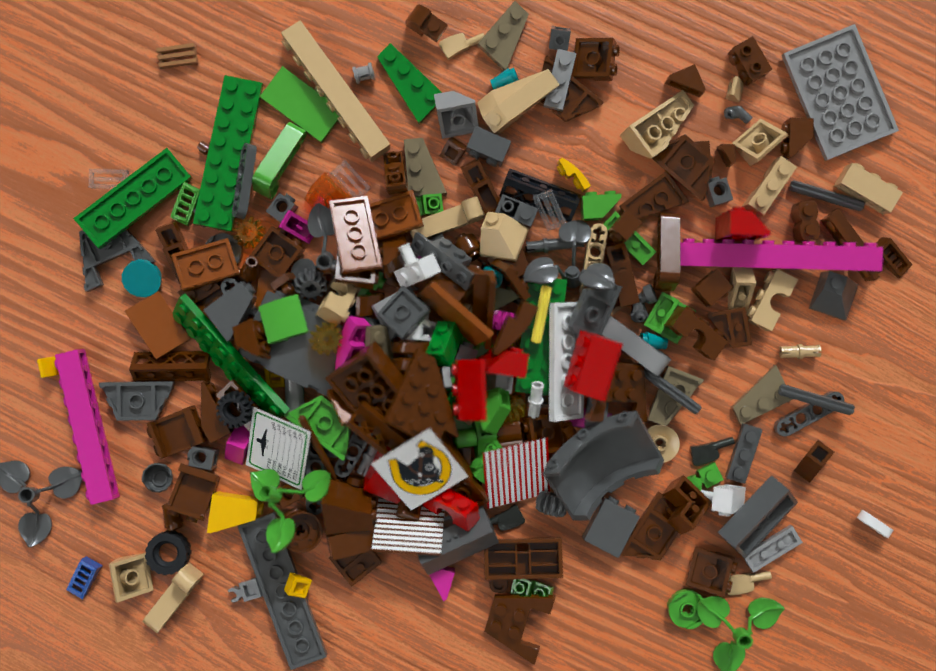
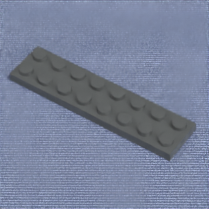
M272 512L237 527L290 670L323 659L328 654L307 597L288 596L284 591L290 572L298 573L287 547L276 553L271 552L266 539V530L269 523L277 518L276 513Z

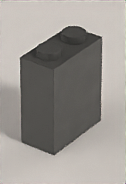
M603 496L601 498L602 502L596 508L582 537L584 541L619 558L640 516L635 513L637 511L635 508L627 504L623 507L618 504L619 500L612 496L606 498Z

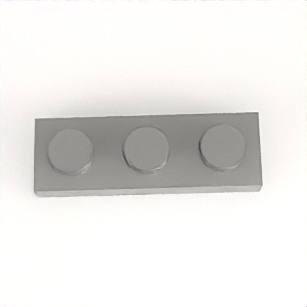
M557 49L552 74L560 86L546 96L544 107L558 111L563 110L576 53Z
M789 525L759 543L744 560L754 573L803 542L793 526Z

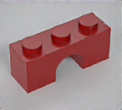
M449 488L422 504L424 508L437 515L444 509L451 516L453 524L468 532L480 519L478 503Z

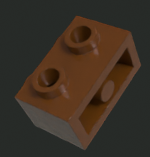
M753 36L733 47L728 53L730 63L737 68L738 76L742 82H745L746 86L767 75L772 70Z

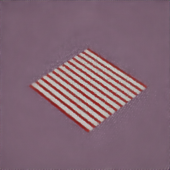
M548 437L482 453L485 490L489 498L487 509L537 497L542 491L550 492V485L542 474L549 461Z

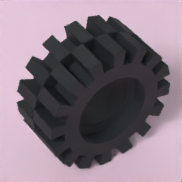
M232 391L218 400L217 403L219 405L216 406V410L219 411L216 412V416H221L218 420L220 422L224 420V426L229 425V428H239L252 419V411L255 406H251V404L254 402L253 400H248L250 398L249 395L244 396L245 392ZM234 402L240 406V416H234L231 413V403Z

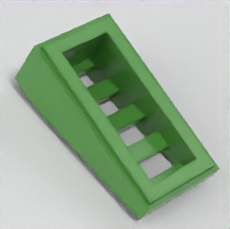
M184 182L170 218L188 226L194 215L193 210L197 206L200 189ZM191 191L195 193L194 197L188 195V192ZM185 198L192 200L191 204L185 202ZM181 206H187L189 207V210L186 211L182 209ZM178 212L186 214V218L177 215Z

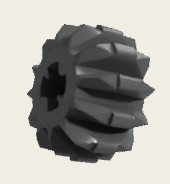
M305 268L304 273L298 272V277L294 279V289L296 293H299L300 298L306 296L307 301L310 298L316 301L317 296L323 297V292L327 290V279L323 276V273L321 271L316 272L315 268L311 271Z
M542 491L539 493L535 507L539 512L555 517H564L566 515L565 507L554 492Z

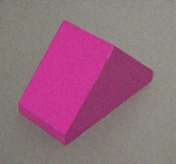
M288 210L279 227L308 244L313 238L308 230V221Z
M244 425L234 428L226 442L224 459L240 465L244 464L247 456L250 432Z
M449 566L430 574L443 601L447 600L455 574V568Z

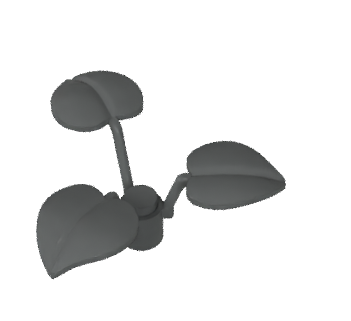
M321 203L313 207L307 224L308 230L313 237H324L322 253L317 257L316 265L310 259L296 261L291 270L295 277H298V272L304 273L305 268L308 271L315 268L316 272L321 271L320 269L326 270L330 268L332 264L336 265L333 254L326 251L327 235L335 234L330 209Z
M581 220L567 222L559 229V238L565 243H572V266L565 270V274L558 265H553L551 258L547 257L533 260L527 266L524 273L525 283L549 284L554 282L560 273L562 279L567 280L568 288H577L581 282L589 288L615 289L613 272L606 264H590L587 270L583 269L581 273L575 266L576 243L585 244L591 237L589 225Z
M9 461L0 463V486L9 493L19 492L18 499L22 503H27V506L35 511V513H27L21 517L18 529L28 547L36 546L49 535L52 529V520L48 514H39V510L33 505V502L39 499L41 492L51 489L59 498L65 499L74 496L81 486V471L73 467L57 468L48 477L51 486L37 489L35 487H27V484L24 483L30 478L29 467L24 462Z

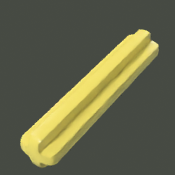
M543 285L541 287L537 305L538 310L535 315L531 342L539 344L542 341L552 287Z

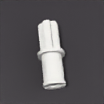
M539 381L532 382L531 394L528 397V416L532 419L539 417L541 404L544 401L542 398L544 384Z

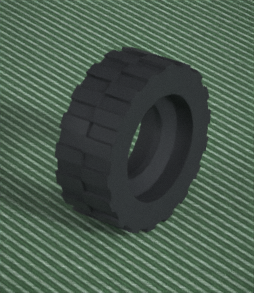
M166 530L154 536L148 542V546L145 549L146 563L157 574L172 575L181 570L190 560L191 545L187 537H184L181 532L178 533L175 530L171 532ZM170 543L177 548V557L174 561L166 562L161 559L159 550L163 544Z

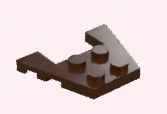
M617 363L606 401L593 398L591 411L586 413L584 419L592 422H603L607 402H632L630 412L637 411L642 421L647 422L644 366L640 364Z
M495 594L484 632L530 663L535 664L540 646L521 640L530 609L551 614L555 595H548V597L531 595V597Z

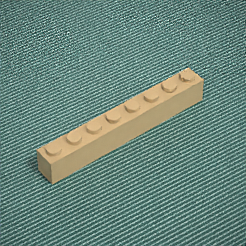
M301 20L281 32L283 46L287 51H292L294 61L298 66L302 65L305 69L304 74L309 82L313 80L316 85L315 90L319 96H324L327 99V107L332 113L334 111L339 116L337 118L338 122L343 128L346 127L350 133L348 135L354 144L356 142L361 147L359 150L365 159L369 158L373 162L390 150V143Z

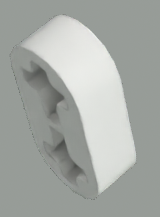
M861 510L856 517L886 538H889L894 531L864 510Z

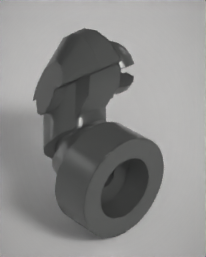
M651 284L644 286L642 292L638 294L640 303L632 305L630 315L634 322L641 323L647 320L649 315L645 302L653 304L658 301Z

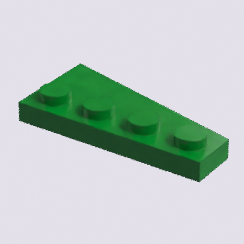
M389 43L377 58L418 124H420L436 108L434 94L442 92Z

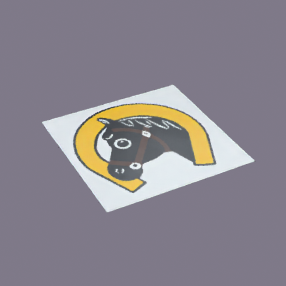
M430 428L371 464L410 510L469 477Z

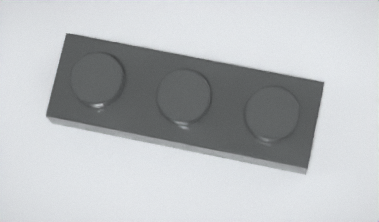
M742 423L725 475L727 479L746 483L763 429Z

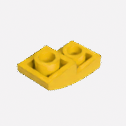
M564 158L558 160L557 170L559 174L565 176L566 180L573 176V183L577 190L580 189L584 192L591 187L586 177L577 167Z

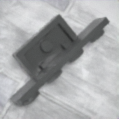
M415 233L410 246L411 249L422 258L434 254L441 272L464 290L469 289L474 273L465 266L470 265L472 258L465 251L453 245L448 239L442 238L431 242L421 233Z

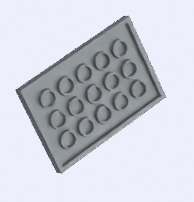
M855 24L781 55L806 117L814 118L813 134L825 161L899 131Z

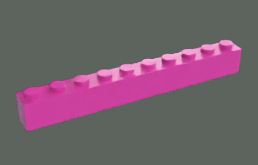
M683 238V242H680V266L882 271L883 247H876L877 243H864V247L856 246L855 242H843V246H835V242H823V246H817L813 241H803L802 245H795V241H782V245H776L771 240H762V244H754V240H742V244H735L734 240L722 239V243H714L715 239H703L702 243H695V239Z

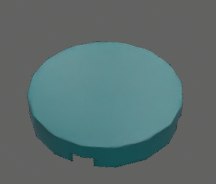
M138 259L131 261L124 268L122 283L130 294L137 297H148L158 291L162 283V274L159 268L150 261Z

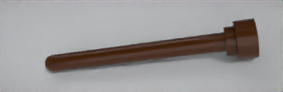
M304 415L299 416L298 421L302 428L311 432L310 442L325 469L330 473L331 480L346 483L344 477L336 475L331 461Z

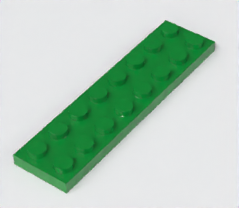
M224 75L195 210L194 225L233 232L235 217L232 216V207L240 155L244 143L251 144L261 100L260 95L264 86L261 82Z
M186 293L180 296L172 312L174 320L186 329L187 334L198 342L202 351L209 353L213 363L224 371L225 376L230 381L234 379L264 412L282 419L290 408L229 341H226L220 331Z

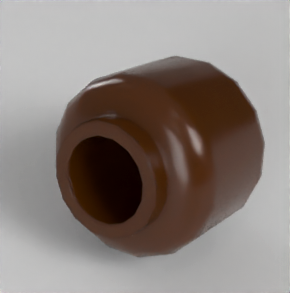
M462 233L456 238L454 245L465 251L472 258L471 262L480 257V242L475 235Z

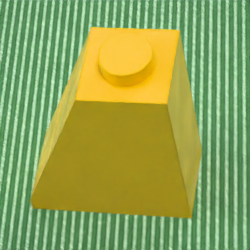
M217 491L212 494L207 533L217 532L256 520L263 514L264 504L253 496Z

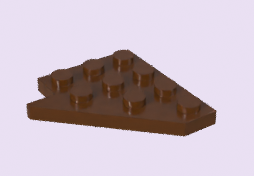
M416 349L383 422L413 438L429 428L439 440L443 432L458 438L459 433L436 359L424 351Z

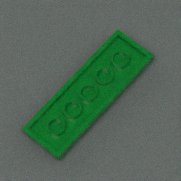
M166 148L73 219L97 248L101 249L180 189L184 182L188 183L193 178L169 149Z
M556 279L549 284L527 282L529 287L527 291L531 296L526 301L536 306L538 305L543 285L552 287L541 343L531 342L535 316L521 335L520 349H523V353L529 354L526 377H516L515 392L531 393L532 382L539 381L544 384L542 395L549 396L550 303L565 302L567 280Z

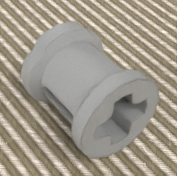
M371 62L366 66L352 67L357 84L368 79L376 80Z

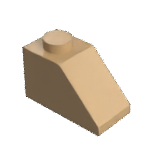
M733 267L729 283L733 288L728 291V310L745 307L747 312L756 286L753 269Z

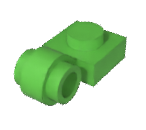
M715 462L696 470L699 477H696L695 474L687 477L700 491L702 490V483L705 488H709L724 480Z

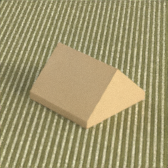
M759 119L732 144L736 145L737 152L752 166L784 140L788 134L770 123Z
M146 553L119 557L109 563L115 602L153 591L150 567L145 559Z

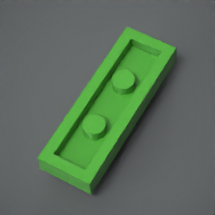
M616 211L603 223L607 231L620 217ZM636 231L624 242L627 252L641 266L656 253Z

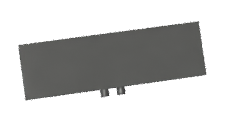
M771 475L718 533L740 555L746 558L798 502L791 491Z
M483 505L478 507L479 521L469 532L453 524L450 515L444 517L441 556L417 554L421 566L428 575L499 543L488 513Z

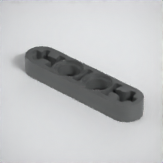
M244 143L241 150L232 207V216L239 219H244L247 215L257 151L256 145Z
M835 391L822 395L832 398V396L838 397L837 400L842 402L845 400L841 393ZM807 403L778 419L774 423V431L778 435L789 436L833 411L822 408L821 413L816 415L813 412L814 405ZM799 413L805 415V421L801 424L796 421V416ZM791 422L793 423V425H789L785 428L786 431L780 430V428L782 427V423L786 425Z

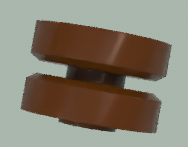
M421 340L391 342V352L403 354V357H394L391 361L398 370H407L415 350L420 349L426 353L430 342H421Z

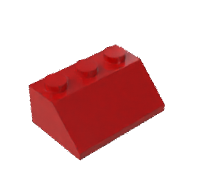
M732 207V210H727V212H723L722 215L716 217L715 240L757 241L771 236V231L752 211L745 210V207Z
M580 330L563 387L591 398L606 401L623 344L596 333Z
M509 346L500 354L495 355L491 348L478 358L485 359V372L520 378L526 377L529 354L523 353V349Z
M485 359L454 360V364H451V374L455 376V384H452V396H455V404L452 405L453 416H456L457 420L487 421Z

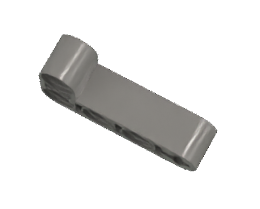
M609 316L602 335L622 343V350L659 376L670 363L671 358L660 350L655 349L614 317Z

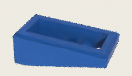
M87 556L82 558L66 590L84 599L103 565ZM84 567L91 570V573L84 570ZM82 573V574L86 575V576L89 577V578L86 579V578H84L83 576H81L80 574ZM79 579L86 583L85 586L79 583L77 580ZM74 585H76V586L80 587L81 589H83L82 592H80L79 590L75 589V588H74Z

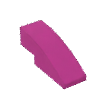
M348 316L338 344L335 370L365 348L366 327L371 325L364 317Z

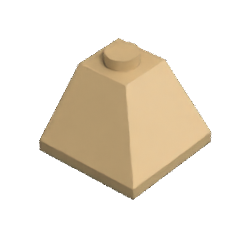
M487 212L481 226L480 255L482 257L516 262L529 229L506 214Z

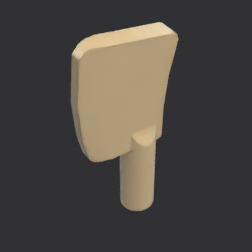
M463 33L455 34L440 41L439 46L447 59L450 60L457 54L469 49V47L478 44L485 35L481 33L466 40Z
M771 572L731 574L730 581L733 582V585L728 595H740L753 591L754 582L772 579Z

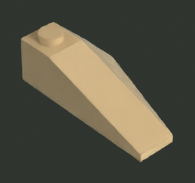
M547 69L494 89L478 101L477 104L483 119L492 132L500 134L559 87L560 84L550 70Z
M682 90L631 124L620 134V137L631 151L651 159L666 149L694 104Z

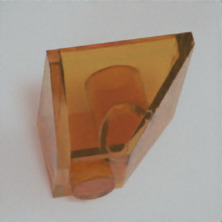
M324 172L311 185L305 200L312 208L318 203L329 208V201L354 198V196L332 173Z

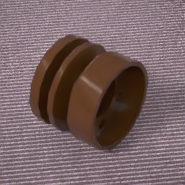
M294 508L288 510L283 514L285 519H292L295 527L300 526L302 530L297 531V533L295 531L294 537L287 548L295 553L312 551L322 538L323 529L321 522L315 515L305 509Z

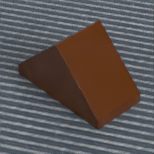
M695 64L670 74L664 83L697 97H701L706 90Z

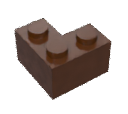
M684 475L672 481L662 494L676 507L667 522L680 535L693 530L712 503Z

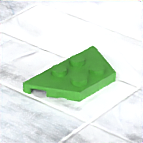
M320 395L284 415L285 418L301 428L298 417L304 415L320 444L342 461L346 459L351 429L346 425L341 426L331 401L326 397Z

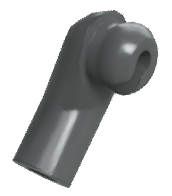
M731 106L724 111L725 118H740L745 124L753 118L741 106Z

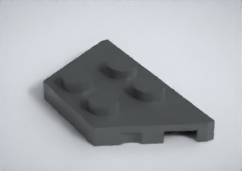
M615 284V289L610 290L594 288L582 290L567 325L576 339L579 336L580 330L602 335L622 289L621 286Z
M175 381L99 382V386L103 388L107 396L106 400L109 406L112 407L117 421L158 420L175 385Z

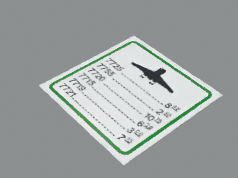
M253 407L246 465L258 471L273 469L279 474L280 481L302 490V480L304 479L311 432Z

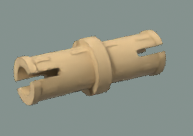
M797 344V346L779 347V350H781L779 352L780 358L797 357V359H803V357H821V353H819L821 351L820 345L803 346L802 344Z

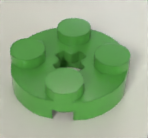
M688 588L679 590L671 596L667 605L668 614L674 624L682 628L694 629L703 623L697 613L698 601L703 599L698 592ZM685 605H692L690 613L683 612Z

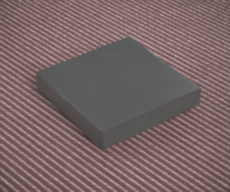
M402 286L377 315L405 341L431 311L405 286Z

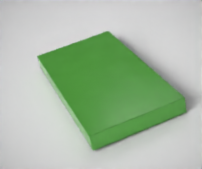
M283 66L260 95L261 99L300 128L306 130L308 134L321 143L338 122L337 118L339 116L335 111L332 113L326 105L327 99L320 97L317 91Z

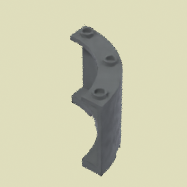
M267 290L260 306L284 298L287 295L277 290L275 293ZM301 306L308 333L288 338L286 341L270 344V360L257 357L239 348L238 352L244 358L254 363H259L265 366V369L306 388H313L318 393L328 396L327 390L332 387L325 378L335 370L338 344L344 326L338 324L335 327L317 316V309L313 308L310 311ZM258 309L254 320L262 322Z
M622 412L603 419V422H596L579 430L547 462L542 474L572 520L590 521L596 508L602 502L601 498L607 492L612 493L624 485L625 480L632 477L638 479L650 475H659L664 458L638 412Z

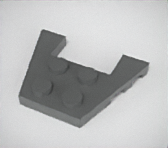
M128 229L101 249L97 248L83 230L79 232L81 256H83L84 264L82 269L83 275H85V292H90L104 285L96 268L97 266L131 252L134 260H148L152 264L156 262Z

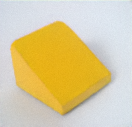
M55 356L37 359L42 378L59 375V371L55 367Z
M290 572L284 591L288 596L306 598L312 580Z

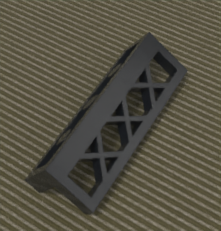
M510 168L499 195L501 197L504 194L538 208L540 212L567 222L572 221L581 197L578 193ZM507 185L515 188L517 193L510 194L505 192ZM524 194H532L535 200H526ZM542 201H551L553 206L549 208L543 206ZM567 207L572 210L570 215L562 213L559 208Z

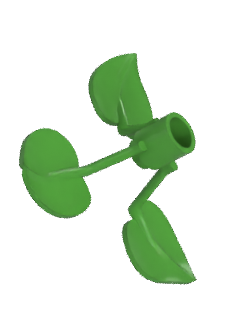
M273 469L250 472L251 485L255 497L259 501L269 502V507H272L280 516V519L272 520L266 530V539L272 553L279 552L287 547L295 534L294 521L290 518L285 519L283 513L275 506L276 503L281 501L282 493L305 494L308 501L318 502L328 492L331 479L329 472L316 470L307 474L302 480L304 490L278 489L280 478L279 474Z
M710 596L700 599L697 604V613L700 620L710 628H717L723 621L733 632L732 636L735 641H731L730 644L722 642L713 651V659L721 671H736L744 661L745 649L750 648L753 644V639L750 636L753 634L751 631L752 622L757 628H770L776 623L785 608L773 599L757 598L748 606V612L751 616L748 617L747 630L742 627L735 629L725 619L730 613V607L724 598Z

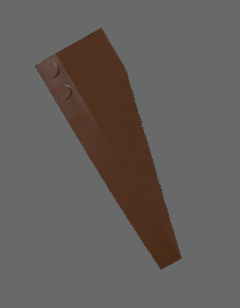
M374 341L326 376L325 379L353 412L365 401L385 417L403 375L376 341ZM443 432L440 442L469 476L451 488L455 492L478 503V507L488 503L489 498L477 478L474 477L469 465L449 435Z

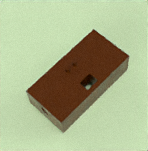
M562 538L498 539L499 543L484 549L485 580L563 578ZM517 543H528V551H517Z

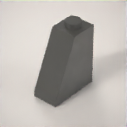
M238 283L204 309V312L226 341L235 340L232 327L245 322L257 300L254 294L256 290L250 283Z

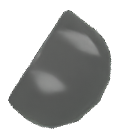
M154 463L148 465L143 471L142 482L148 490L160 493L171 486L173 473L167 465Z

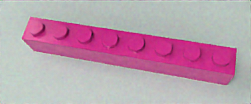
M77 349L56 354L55 367L59 371V384L65 396L63 401L69 413L68 422L72 426V439L78 451L77 460L81 464V477L87 489L86 498L90 501V505L118 498L120 494L85 349Z

